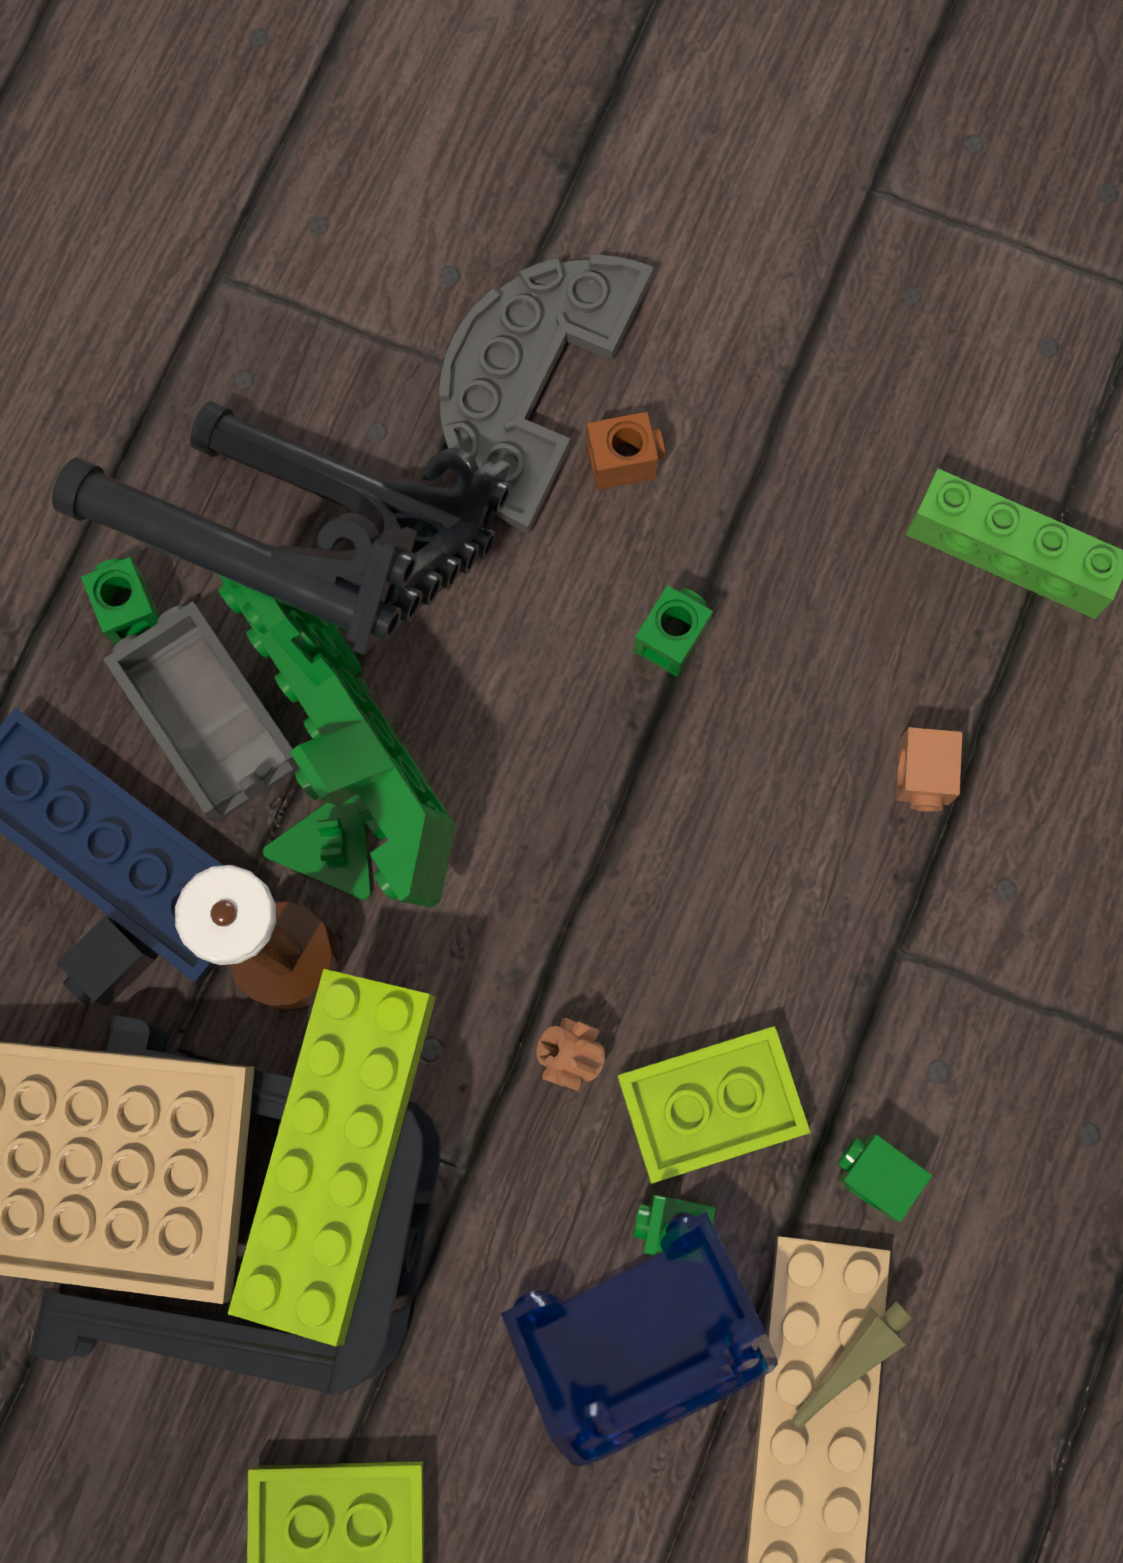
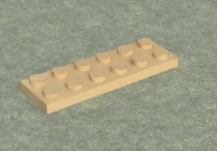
M776 1236L745 1563H865L881 1363L843 1390L803 1427L798 1428L794 1426L792 1418L831 1370L870 1309L872 1308L880 1317L885 1313L890 1250Z

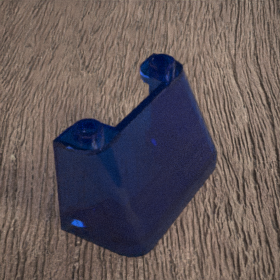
M707 1212L696 1217L694 1215H686L674 1220L667 1226L665 1230L666 1235L660 1241L662 1254L562 1303L556 1295L545 1294L543 1291H532L518 1298L514 1303V1307L501 1313L549 1437L572 1465L585 1466L600 1461L761 1380L778 1365V1359Z

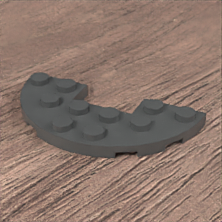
M590 255V260L560 263L559 258L538 263L521 270L520 277L505 284L496 291L494 288L490 290L471 309L454 334L445 356L439 386L440 416L447 448H459L468 452L475 459L479 468L488 462L495 465L500 460L510 464L505 480L511 484L510 493L501 512H495V515L511 526L529 534L571 447V438L528 421L566 342L613 360L651 282L653 266L631 259L606 255Z

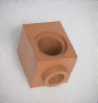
M908 727L899 739L896 801L910 802V808L916 811L937 812L943 810V805H949L960 795L962 732Z

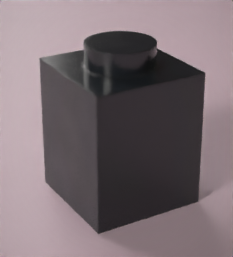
M105 916L57 964L68 975L63 984L82 1003L88 1004L93 1000L96 1003L109 1006L155 959L120 924Z

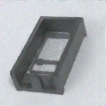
M193 601L185 607L179 605L170 608L158 618L157 625L141 635L132 634L123 638L113 647V653L103 659L204 814L215 824L300 768L290 753L292 747Z

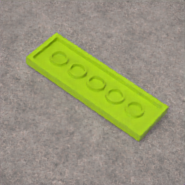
M323 969L229 1307V1315L329 1345H344L436 999L435 996Z

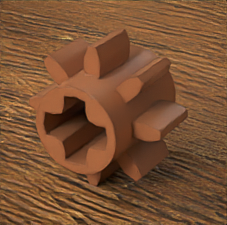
M562 1018L560 1027H549L540 1037L536 1050L538 1062L547 1067L542 1078L575 1091L580 1089L581 1081L590 1082L595 1079L601 1072L605 1061L604 1048L601 1044L595 1042L599 1030L580 1021L575 1022L568 1018Z

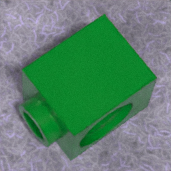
M130 557L123 560L114 558L103 561L95 566L93 572L81 577L101 630L114 646L129 635H141L157 625V620L160 616L143 574ZM122 590H132L131 596L125 604L117 607L111 606V600L116 593Z
M667 585L636 634L633 652L678 678L709 628L713 611L707 608V602L695 592L685 588L677 591ZM679 619L688 626L689 631L682 636H671L663 630L661 625L666 620Z
M877 1134L867 1135L863 1142L855 1137L837 1162V1165L843 1168L836 1180L887 1219L895 1222L902 1221L932 1177L931 1174Z

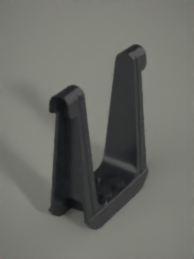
M110 1014L102 1052L209 1062L164 1053L167 1034L161 1026L140 1019ZM254 1070L250 1112L282 1120L293 1077ZM408 1101L344 1345H329L225 1313L51 1287L44 1288L29 1353L40 1358L65 1362L72 1356L84 1357L89 1355L94 1349L96 1340H101L325 1392L334 1396L380 1375L397 1358L407 1333L441 1163V1139L433 1119L418 1103Z

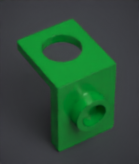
M650 1194L649 1205L639 1203L633 1238L642 1239L640 1250L645 1254L656 1255V1253L706 1263L716 1208ZM678 1213H690L699 1222V1237L689 1246H678L669 1238L667 1231L668 1223Z

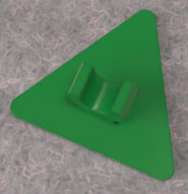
M352 798L340 806L328 802L263 849L264 856L275 863L358 899L367 900L371 896L365 820Z

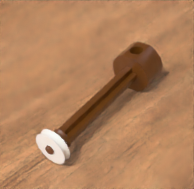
M234 865L213 866L196 874L180 893L175 906V927L183 944L203 960L218 965L231 964L236 985L251 999L265 1006L280 1011L303 1010L314 1004L323 969L339 972L341 962L333 931L307 907L289 901L275 902L268 887L251 871Z

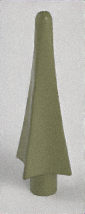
M897 1301L881 1317L872 1308L870 1309L831 1370L813 1394L794 1414L792 1418L794 1426L798 1428L803 1427L843 1390L906 1346L898 1334L913 1317Z

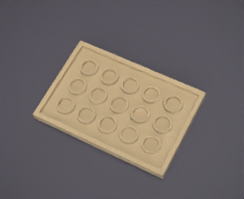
M0 1041V1275L219 1304L231 1301L234 1287L254 1066Z

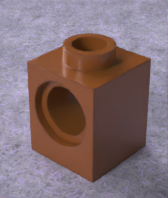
M648 412L587 423L586 445L596 490L656 479L658 460L665 459V449L660 428L651 429ZM622 444H630L635 446L639 452L634 456L624 457L617 454L614 449Z

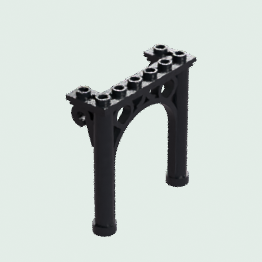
M209 401L200 409L193 423L190 443L193 449L211 457L220 454L355 512L342 514L322 527L317 537V543L325 550L288 545L278 547L260 542L108 477L100 466L78 457L71 459L61 470L54 486L52 504L55 511L75 520L83 521L88 518L348 631L346 639L355 642L353 651L364 655L381 640L388 641L396 628L404 621L407 623L411 622L423 605L430 606L441 590L444 588L449 590L458 576L462 573L468 574L476 561L487 558L496 536V531L490 529L495 512H501L511 489V484L505 481L510 464L500 460L495 465L488 462L479 468L475 459L468 452L459 448H448L434 455L427 462L424 474L428 479L433 480L442 475L446 468H449L456 472L458 476L457 484L390 477L386 480L235 417L230 408ZM343 537L350 539L356 548L355 550L342 552L328 551V549L340 543Z

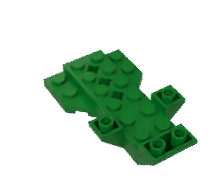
M219 575L224 583L218 587L220 595L236 614L243 613L252 627L246 631L250 642L264 658L270 656L280 672L274 676L278 686L293 703L299 700L309 716L303 723L313 740L302 743L290 751L300 767L294 772L298 783L313 800L319 798L322 801L340 806L352 798L358 809L362 812L363 818L371 831L380 840L388 839V841L370 853L379 868L374 872V877L380 888L391 900L398 898L400 902L433 908L441 902L456 825L371 696L366 682L359 676L354 678L356 674L362 671L359 660L336 625Z

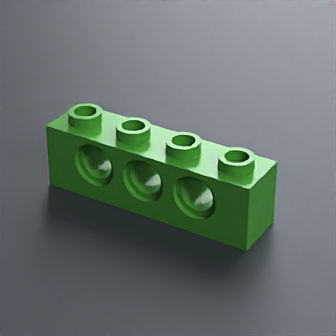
M937 469L905 534L1093 619H1096L1114 600L1123 579L1122 549L941 469Z

